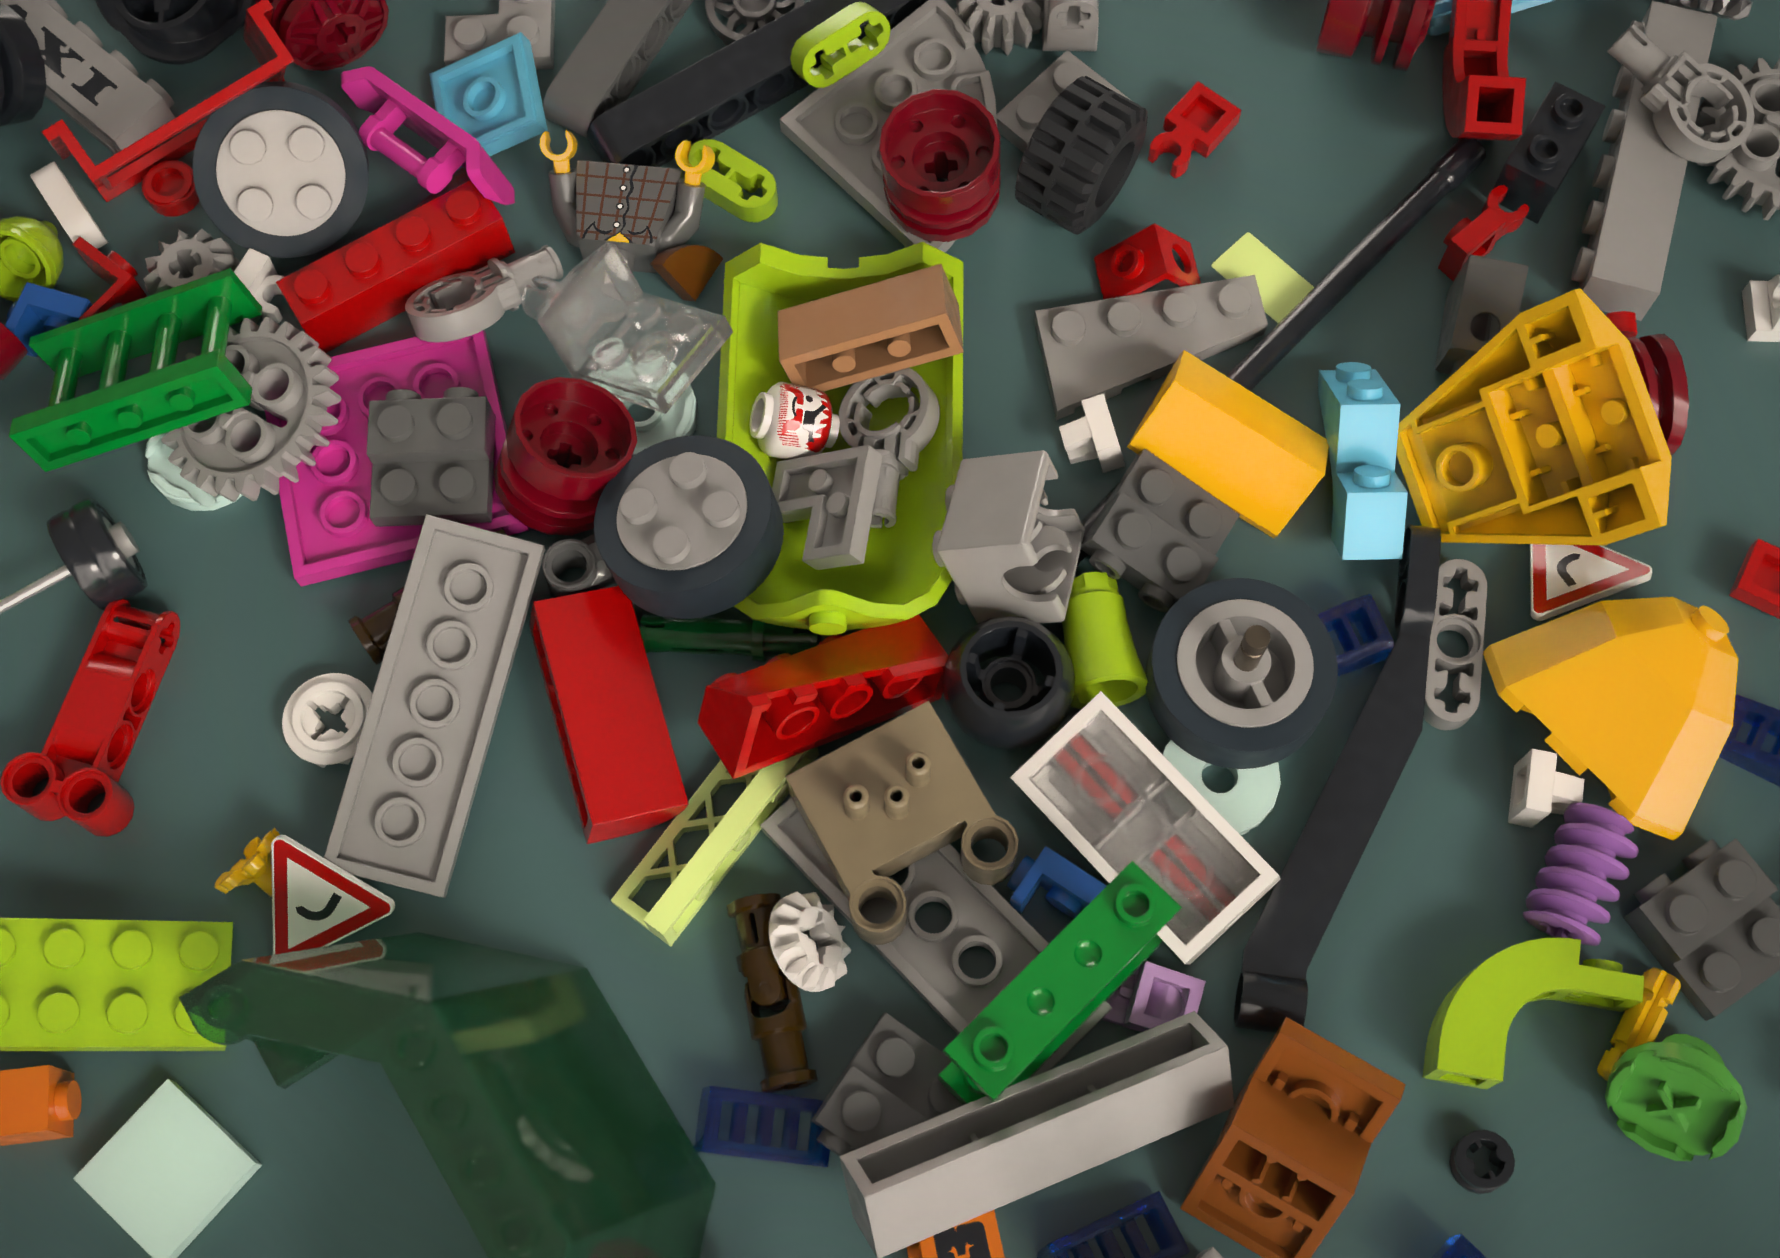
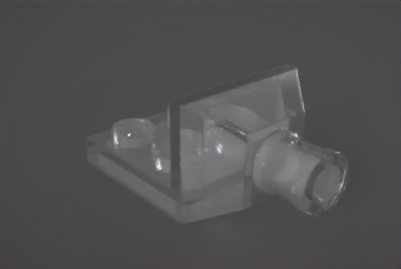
M606 242L582 260L561 282L544 275H539L531 280L535 286L546 290L526 285L522 294L524 312L528 317L537 320L573 378L586 380L605 388L616 398L664 414L669 411L733 333L726 317L723 315L644 293L615 243Z

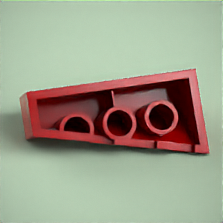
M462 167L453 175L452 180L442 191L435 194L431 193L408 213L276 281L305 333L320 344L318 348L327 353L406 311L405 304L407 300L421 287L445 276L475 271L488 265L487 261L489 259L497 258L500 261L514 254L515 250L504 220L492 200L484 198L469 179L466 169Z
M919 614L899 623L866 628L846 636L833 635L824 639L817 646L793 655L789 653L780 654L770 659L765 665L741 674L727 673L720 676L705 688L698 724L732 779H736L906 713L927 701L932 703L941 699L943 694V672L949 655Z

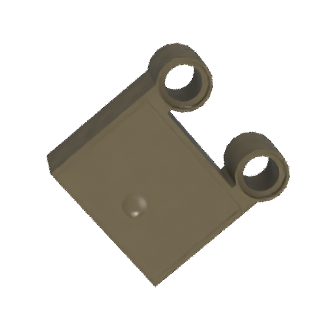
M929 701L785 776L791 798L849 901L850 919L855 933L862 940L870 944L884 945L893 942L901 935L906 926L907 901L904 891L896 881L888 877L962 837L960 862L963 871L971 880L979 884L994 885L1000 883L1010 876L1015 866L1018 852V837L1015 829L1007 820L995 815ZM985 838L994 839L1002 844L1006 855L993 863L983 862L973 854L972 847L979 840ZM876 897L891 901L896 908L893 917L881 924L865 920L860 913L863 905Z

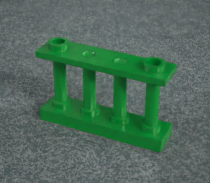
M229 268L30 337L29 346L55 372L48 407L12 419L9 437L45 472L250 405L252 387L225 355L229 326L242 322L244 318L251 319L262 314V306L233 270ZM203 335L201 355L176 363L179 343ZM152 352L149 373L125 380L128 361ZM102 369L98 390L75 397L79 377Z
M1131 861L944 1049L943 1053L952 1062L938 1075V1080L962 1105H966L985 1096L993 1102L1007 1087L1031 1078L1161 945L1163 940L1157 934L1182 907L1137 864Z

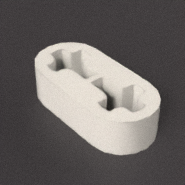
M54 161L30 174L33 182L73 243L79 237H82L96 249L108 243L74 188Z

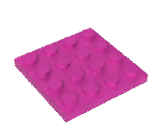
M485 330L448 342H426L417 337H412L331 357L332 361L327 367L339 375V380L329 388L341 396V402L327 407V412L338 419V424L322 427L320 432L321 435L328 439L330 444L328 447L313 445L310 453L315 458L316 465L313 467L300 462L296 466L299 477L297 483L284 476L279 478V495L293 575L301 587L411 560L414 557L423 525L375 527L369 518L372 462L366 453L370 401L385 400L386 393L395 389H407L417 392L421 399L443 398L444 391L452 387H466L475 390L479 396L487 397L496 416L495 469L506 439L507 428ZM265 410L267 422L278 427L286 426L287 421L278 419ZM494 478L492 522L462 523L492 532L503 528L508 536L529 531L527 526L505 509L496 494Z

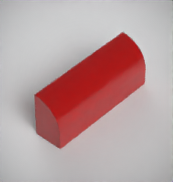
M619 586L534 601L529 627L586 844L638 833L674 818L684 811L689 803L632 601L623 593Z

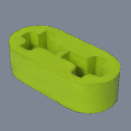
M856 2L848 5L802 35L796 41L790 57L792 68L797 75L816 88L830 86L884 50L890 38L889 21L885 15L865 2ZM866 21L869 23L864 27L866 36L859 40L857 37L861 34L860 25ZM822 50L824 52L820 56L822 64L815 69L813 67L816 64L815 54Z
M704 139L695 142L691 146L688 159L693 167L701 162L704 145L711 147L715 154V162H718L720 173L710 169L701 176V182L706 185L704 193L706 199L746 222L766 220L775 212L778 206L777 185L773 175L767 169L726 144L714 139ZM758 188L762 189V198L752 195L748 200L744 199L742 189L750 193H754Z

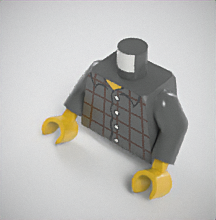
M565 130L568 142L567 149L564 153L555 155L550 148L549 132H543L540 138V148L547 158L553 160L554 170L548 172L553 213L567 242L576 248H580L584 264L589 267L600 268L597 284L601 289L615 294L627 293L631 288L633 271L657 273L650 265L653 259L663 250L684 245L698 231L706 187L701 182V176L708 172L715 162V154L711 147L703 146L702 160L697 166L693 167L688 159L691 142L685 140L678 145L675 151V159L677 165L685 171L683 179L681 169L577 160L576 169H571L569 160L574 157L577 151L575 136L570 131Z

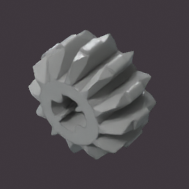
M956 0V5L958 6L955 8L956 15L964 22V29L973 35L975 44L982 42V49L985 55L994 47H1001L1007 57L1013 49V44L1028 48L1029 43L1032 41V34H1038L1043 26L1044 13L1042 10L1044 0Z
M202 228L192 238L179 230L177 241L171 245L158 240L160 256L145 258L146 268L150 273L143 280L146 290L150 295H154L229 268L234 272L240 262L238 258H234V251L222 238L213 239L211 234L205 232Z

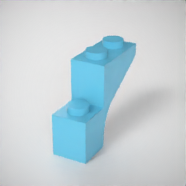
M1345 362L1336 365V370H1319L1318 395L1325 435L1329 445L1328 453L1333 486L1331 539L1342 560L1402 559L1408 491L1395 473L1401 404L1377 370L1371 369L1370 365L1358 362Z

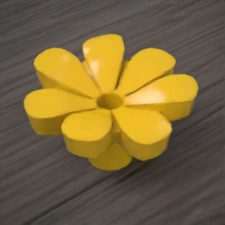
M276 828L270 830L262 840L258 836L252 839L243 851L246 858L238 860L229 871L222 873L215 882V889L227 894L228 891L235 887L250 885L254 882L266 894L272 897L271 843L280 835Z

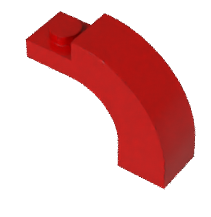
M1452 0L1449 44L1444 48L1442 90L1446 127L1449 134L1454 138L1513 141L1522 135L1526 78L1509 77L1508 42L1512 0Z

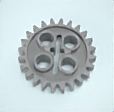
M1763 58L1757 59L1751 71L1742 64L1736 67L1733 75L1744 85L1753 103L1754 125L1752 131L1741 145L1724 158L1712 163H1697L1700 166H1714L1713 171L1706 180L1708 184L1724 181L1728 185L1722 195L1724 200L1739 194L1744 197L1741 211L1746 213L1756 203L1762 206L1763 219L1767 221L1776 210H1780V172L1779 177L1775 174L1777 161L1780 158V58L1773 69L1770 68ZM1704 99L1699 107L1701 111L1695 123L1698 127L1704 129V134L1700 137L1702 139L1712 131L1719 132V116L1726 111L1724 106L1716 110L1707 99Z
M265 317L260 326L249 318H244L240 334L229 327L225 356L252 387L251 403L249 406L260 411L266 410L276 418L287 421V424L284 427H278L266 422L246 409L238 408L172 430L161 440L163 444L174 450L168 460L182 469L180 476L214 497L219 494L235 502L241 494L251 501H257L261 487L273 495L278 494L279 478L282 476L297 483L299 477L296 466L300 462L314 467L316 461L310 453L313 445L328 447L330 444L328 439L320 434L322 427L338 424V419L327 412V407L341 402V396L329 388L339 380V375L327 367L332 359L318 348L320 344L304 331H299L289 322L284 321L279 325L269 317ZM188 352L186 359H191L197 355Z

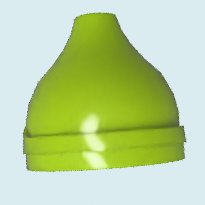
M25 216L1 219L0 296L6 300L18 301L27 282L54 289L64 267L63 247L58 239L57 228L49 221H38Z

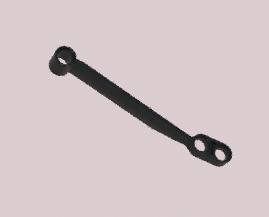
M1412 524L1406 527L1402 559H1399L1394 623L1397 640L1280 875L1281 880L1276 883L1243 950L1241 973L1238 980L1234 1007L1235 1027L1277 1033L1286 1017L1304 1027L1308 1000L1307 968L1422 732L1430 635L1437 601L1441 531L1439 528Z

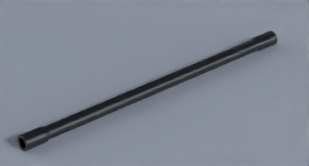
M1459 138L1431 166L1429 173L1226 376L1251 391L1447 193L1455 190L1485 160L1486 152L1482 144L1477 139ZM1117 485L1081 520L1085 529L1083 539ZM1081 549L1076 570L1080 562L1088 555Z

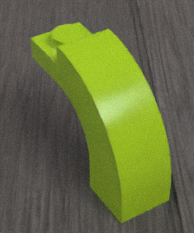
M1564 937L1542 938L1508 947L1470 971L1451 989L1439 1006L1427 1037L1422 1078L1487 1090L1503 1082L1508 1031L1515 1015L1524 1004L1538 1000H1556L1624 1012L1643 1002L1644 976L1623 973V965L1610 960L1586 959L1583 960L1582 965H1579L1581 939Z

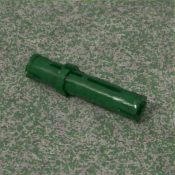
M643 615L641 624L645 625V627H640L646 653L677 652L753 656V661L765 662L767 656L775 657L784 653L793 655L813 648L821 642V635L813 633L809 629L779 626L754 619H676Z

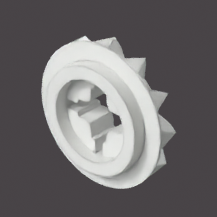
M341 673L323 674L306 681L291 695L283 712L282 729L287 744L302 760L304 759L322 768H325L326 765L338 763L349 765L357 748L372 692L357 678ZM319 708L323 712L328 711L336 715L344 709L341 718L345 722V727L348 731L346 733L342 731L338 733L334 729H329L322 735L321 733L325 725L315 710Z
M796 891L783 897L774 906L769 919V940L777 964L792 983L810 992H820L835 986V981L847 974L846 964L843 959L851 952L850 947L842 941L841 932L846 926L837 925L834 920V906L822 905L816 892L800 894ZM809 930L810 938L802 932Z

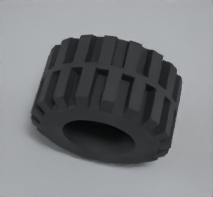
M1088 76L1077 78L1056 97L1034 130L1019 165L1015 187L1016 200L1073 234L1078 235L1087 230L1107 211L1130 175L1145 139L1148 119L1147 110Z

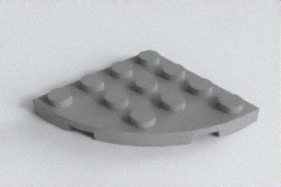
M928 0L891 29L890 38L884 50L834 84L816 89L780 118V128L785 136L905 247L925 242L946 253L956 240L940 242L921 239L905 231L892 217L885 197L883 171L879 153L881 129L892 110L911 95L931 89L958 90L979 100L993 115L997 126L996 99L990 72L985 69L982 58L974 46L975 39L973 35L964 29V22L945 0ZM941 178V179H938L937 181H938V182H944V181H947V179Z

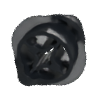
M95 0L108 24L122 33L136 50L152 60L171 65L195 62L209 55L222 42L245 25L246 10L255 5L253 0ZM150 21H157L158 23H148V22H150Z

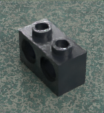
M1555 81L1507 159L1494 188L1500 185H1505L1508 188L1503 201L1499 205L1515 212L1520 206L1526 204L1530 209L1525 218L1538 224L1584 148L1606 106Z

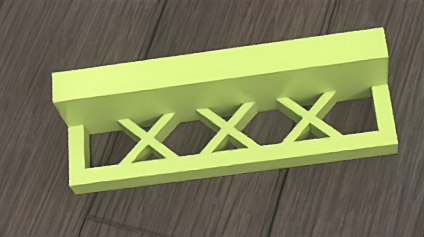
M818 747L736 779H732L720 760L690 798L687 808L675 817L616 892L611 902L671 947L761 831L760 825L777 810L788 796L789 790L785 776L814 762L819 755ZM746 781V789L728 812L722 816H715L712 796L719 787L725 784ZM706 806L707 818L694 820ZM709 829V836L687 864L677 865L675 844L683 833ZM668 854L669 866L657 868ZM671 877V885L649 913L632 901L633 897L647 880Z

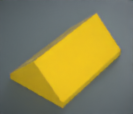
M1183 350L1136 429L1127 448L1137 454L1143 449H1147L1240 514L1239 518L1268 536L1275 538L1325 475L1329 445L1327 439Z

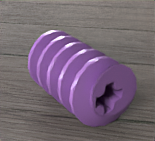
M1571 803L1564 812V822L1566 824L1561 825L1554 834L1556 846H1552L1546 852L1545 864L1547 867L1542 868L1535 877L1538 889L1532 890L1526 898V907L1529 911L1523 912V917L1530 925L1554 938L1581 939V944L1597 946L1600 944L1601 937L1596 931L1588 927L1587 923L1589 921L1606 924L1611 918L1610 913L1596 903L1597 899L1615 902L1620 897L1619 890L1608 883L1606 878L1625 880L1630 873L1629 869L1616 860L1615 857L1633 859L1637 857L1639 850L1631 840L1624 837L1625 834H1631L1635 831L1633 824L1624 816L1594 804Z

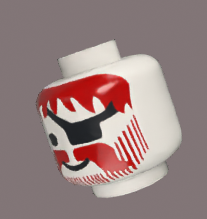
M778 382L770 387L767 393H759L755 399L750 417V434L753 438H757L761 451L769 456L786 460L821 454L825 447L832 448L838 437L840 426L839 416L832 413V405L826 393L818 389L787 382Z

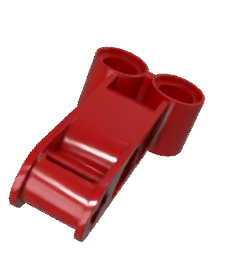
M125 599L110 602L106 606L42 752H27L18 755L7 764L2 772L0 780L1 789L9 801L41 821H55L66 816L96 836H112L127 827L133 818L135 807L132 796L118 782L176 648L180 635V618L177 613L167 610L157 614L131 607L129 601ZM118 617L119 622H115L114 618ZM160 638L165 639V642L161 643ZM49 777L44 791L32 797L33 789L37 783ZM105 792V798L101 806L95 811L87 813L91 800L98 794Z

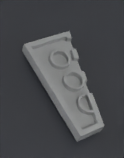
M1255 275L1036 310L1034 318L1056 420L1073 414L1075 408L1082 405L1081 400L1104 394L1105 400L1121 394L1122 388L1149 377L1153 381L1169 374L1183 350L1200 360H1204L1264 335L1268 325Z

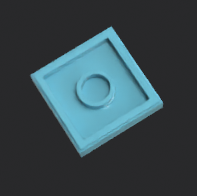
M521 32L429 74L435 111L476 138L489 156L548 131L531 42Z

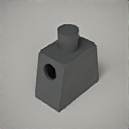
M1470 254L1447 291L1435 363L1436 371L1449 375L1454 374L1519 314L1529 265Z

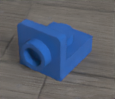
M27 282L18 301H15L9 308L5 326L26 347L28 352L26 355L37 357L38 354L29 346L30 337L78 321L93 304L89 299Z
M1047 846L1044 847L1036 861L1026 855L1007 884V887L1014 891L1010 905L1020 915L1041 886L1048 891L1045 896L1046 900L1072 918H1075L1106 887L1105 884Z

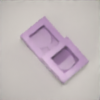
M1145 961L1106 1001L1112 1009L1102 1020L1144 1032L1195 1011L1197 1013L1206 981Z

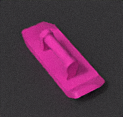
M362 67L341 73V87L358 108L375 114L370 115L359 129V135L363 144L370 150L381 152L417 178L419 185L430 193L435 194L442 191L452 180L453 174L460 166H463L469 179L484 198L503 205L515 203L514 187L476 138L373 67ZM403 124L439 149L434 157L427 159L393 135V133Z

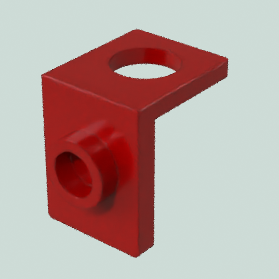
M1155 223L1094 257L1103 299L1139 294L1165 279L1181 287L1201 284L1191 243ZM1172 249L1177 252L1182 260L1185 273L1177 265Z
M79 237L72 244L90 269L111 285L79 320L107 311L117 303L125 305L148 297L134 279L138 275L137 271L118 253L112 250L105 256L82 237Z

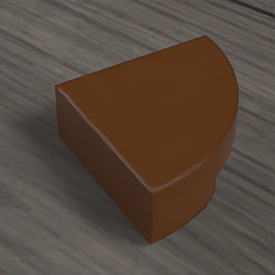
M681 245L663 250L653 259L650 265L682 300L696 301L724 258L706 246Z

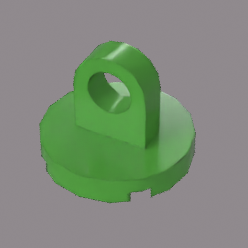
M1673 1034L1667 1036L1662 1042H1648L1628 1049L1614 1063L1605 1092L1608 1109L1612 1105L1614 1113L1618 1116L1616 1124L1626 1137L1647 1151L1674 1161L1692 1162L1694 1155L1704 1156L1710 1154L1709 1159L1723 1156L1738 1142L1747 1111L1742 1087L1725 1067L1720 1054L1708 1043L1688 1034Z

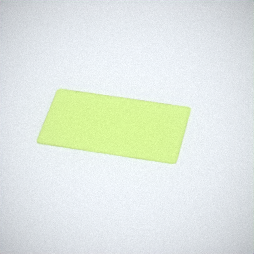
M1249 232L1245 233L1211 265L1225 279L1255 275L1264 311L1277 323L1314 288L1313 285Z

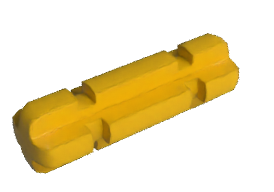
M1655 967L1643 973V1002L1624 1012L1610 1041L1614 1048H1611L1610 1051H1605L1597 1067L1599 1076L1608 1081L1614 1063L1628 1049L1648 1042H1655L1668 1015L1664 1007L1667 1008L1668 1004H1673L1681 988L1680 981L1672 974Z

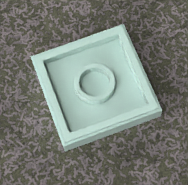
M167 1079L73 1179L152 1258H177L256 1173L262 1164L176 1081Z

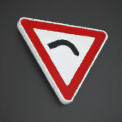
M1530 544V616L1534 620L1543 621L1647 582L1651 579L1652 567L1605 546Z
M279 835L272 841L273 962L278 968H286L385 918L394 911L395 902L392 898L290 837Z

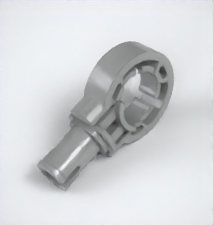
M1632 24L1607 50L1610 56H1613L1621 65H1624L1643 84L1641 87L1643 94L1639 100L1653 112V122L1658 135L1665 145L1678 156L1691 162L1712 163L1724 158L1741 145L1750 135L1754 125L1753 103L1744 85L1729 71L1713 64H1698L1685 51L1678 57L1675 54L1669 57L1635 24ZM1690 96L1704 97L1713 104L1716 110L1721 109L1723 106L1725 107L1726 111L1719 116V132L1712 131L1703 139L1700 138L1704 134V129L1698 127L1690 118L1691 114L1687 106L1691 103Z
M544 245L539 250L508 264L504 261H499L497 258H491L487 261L488 265L480 269L445 276L421 287L409 297L405 304V309L416 337L426 342H448L474 335L490 327L504 315L505 311H515L519 308V305L522 304L521 295L563 277L562 265L555 251L548 247V245Z
M910 368L854 383L845 394L839 410L840 432L851 448L870 445L883 455L870 525L872 528H882L883 517L885 518L884 525L887 528L896 524L899 481L908 476L909 471L917 470L919 452L928 445L939 423L940 408L935 393L921 376ZM912 387L919 390L920 403L916 395L910 390ZM888 398H908V414L904 416L899 424L895 422L890 427L880 431L869 430V421L872 418V413L866 408L869 403L877 408Z

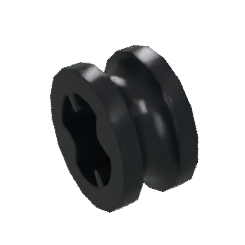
M1477 1130L1472 1131L1457 1141L1451 1150L1449 1164L1451 1173L1460 1186L1469 1192L1485 1194L1491 1193L1508 1182L1514 1172L1515 1159L1513 1150L1504 1138L1495 1132ZM1482 1146L1490 1149L1489 1161L1498 1167L1496 1175L1490 1170L1482 1178L1476 1176L1473 1173L1475 1162L1466 1157L1467 1149L1470 1148L1472 1153H1475Z

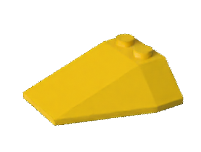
M1581 288L1574 289L1518 314L1399 423L1396 455L1422 526L1439 528L1442 543L1605 546L1667 525L1672 461L1669 448L1629 340Z

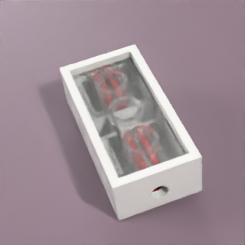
M1101 691L1010 777L1109 883L1133 861L1182 907L1157 935L1184 964L1191 965L1281 880L1277 872Z

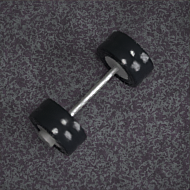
M92 497L84 499L73 505L70 509L52 516L47 521L51 540L65 565L0 600V614L71 575L88 598L101 610H105L110 602L132 597L148 586L145 573L135 555L140 552L138 545L121 521L115 523L107 511Z

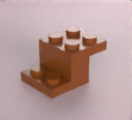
M1286 1017L1236 1098L1234 1107L1229 1112L1213 1151L1189 1188L1180 1209L1263 1258H1311L1353 1197L1370 1146L1401 1101L1406 1084Z

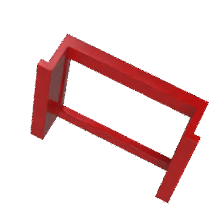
M261 0L246 10L243 35L244 41L261 67L96 166L63 119L41 132L62 160L70 155L75 157L107 203L142 182L146 172L157 163L166 160H178L193 151L199 133L209 117L108 178L106 176L270 78L267 82H286L284 79L286 66L295 60L270 24L273 6L269 0Z

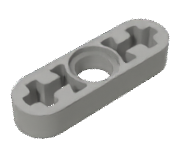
M1464 559L1449 560L1439 567L1436 609L1430 635L1423 718L1428 724L1440 730H1455L1462 727L1475 713L1480 701L1487 579L1483 571L1476 564ZM1452 578L1459 579L1461 589L1469 591L1458 606V614H1448L1453 607L1454 593L1452 589L1447 587ZM1447 630L1460 633L1468 642V654L1461 658H1452L1445 655L1438 647V634ZM1448 674H1458L1453 681L1452 696L1453 699L1463 702L1456 707L1453 713L1445 711L1444 701L1435 699L1446 687Z

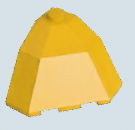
M1675 597L1603 600L1490 644L1483 651L1497 694L1516 713L1519 710H1523L1535 715L1552 732L1544 741L1579 776L1589 769L1607 786L1612 800L1608 804L1618 814L1624 816L1634 826L1672 841L1676 840L1683 833L1733 727L1738 656L1727 636L1729 627L1716 611L1704 605L1697 608Z

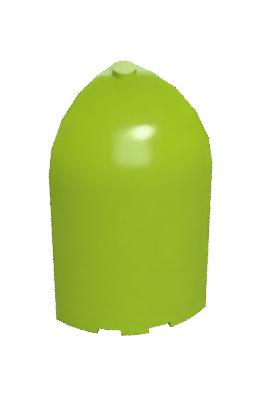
M920 242L885 255L859 257V267L828 268V257L799 255L764 243H759L726 262L717 438L732 442L752 455L762 467L772 488L777 462L786 459L772 457L761 451L757 438H753L750 434V417L755 399L759 393H767L770 387L778 382L791 383L779 361L778 311L942 264L959 303L963 340L964 262L925 242ZM963 353L910 367V369L921 376L935 393L940 408L939 423L928 445L919 452L917 470L909 471L908 476L899 481L896 524L887 528L884 525L885 518L883 517L882 528L870 527L864 564L822 570L814 569L802 561L810 519L783 523V543L776 564L764 582L752 594L734 605L735 608L757 621L791 628L809 629L811 632L820 635H838L846 632V630L874 628L899 623L937 605L952 581L946 567H940L936 563L932 544L936 531L942 530L947 514L945 504L947 488L950 485H955L960 463L963 460ZM853 384L824 391L830 399L833 414L839 416L842 400ZM912 387L910 390L916 395L920 403L919 390ZM888 398L877 408L869 403L866 406L872 413V418L869 421V430L880 431L890 427L895 422L899 424L904 416L908 414V398ZM840 428L833 447H825L822 453L851 448L844 440Z

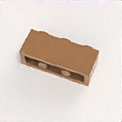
M942 264L778 311L779 361L792 384L818 389L822 392L964 353L959 303Z

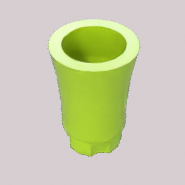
M1086 572L1075 577L1064 621L1061 622L1064 645L1072 660L1075 675V694L1071 706L1083 709L1100 691L1116 707L1131 703L1146 694L1148 680L1137 655L1128 624L1124 599L1119 595L1117 581L1109 577L1106 572Z

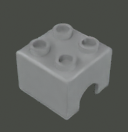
M1044 450L963 459L960 463L955 485H950L947 488L945 495L947 514L942 530H938L934 534L932 544L933 555L936 563L940 567H946L954 581L955 593L959 603L962 605L967 604L978 624L991 618L1005 616L1026 618L1037 623L1062 622L1065 619L1085 529L1075 509L1052 510L1039 506L1040 504L1048 505V497L1043 489L1045 480L1058 479V473L1048 453Z

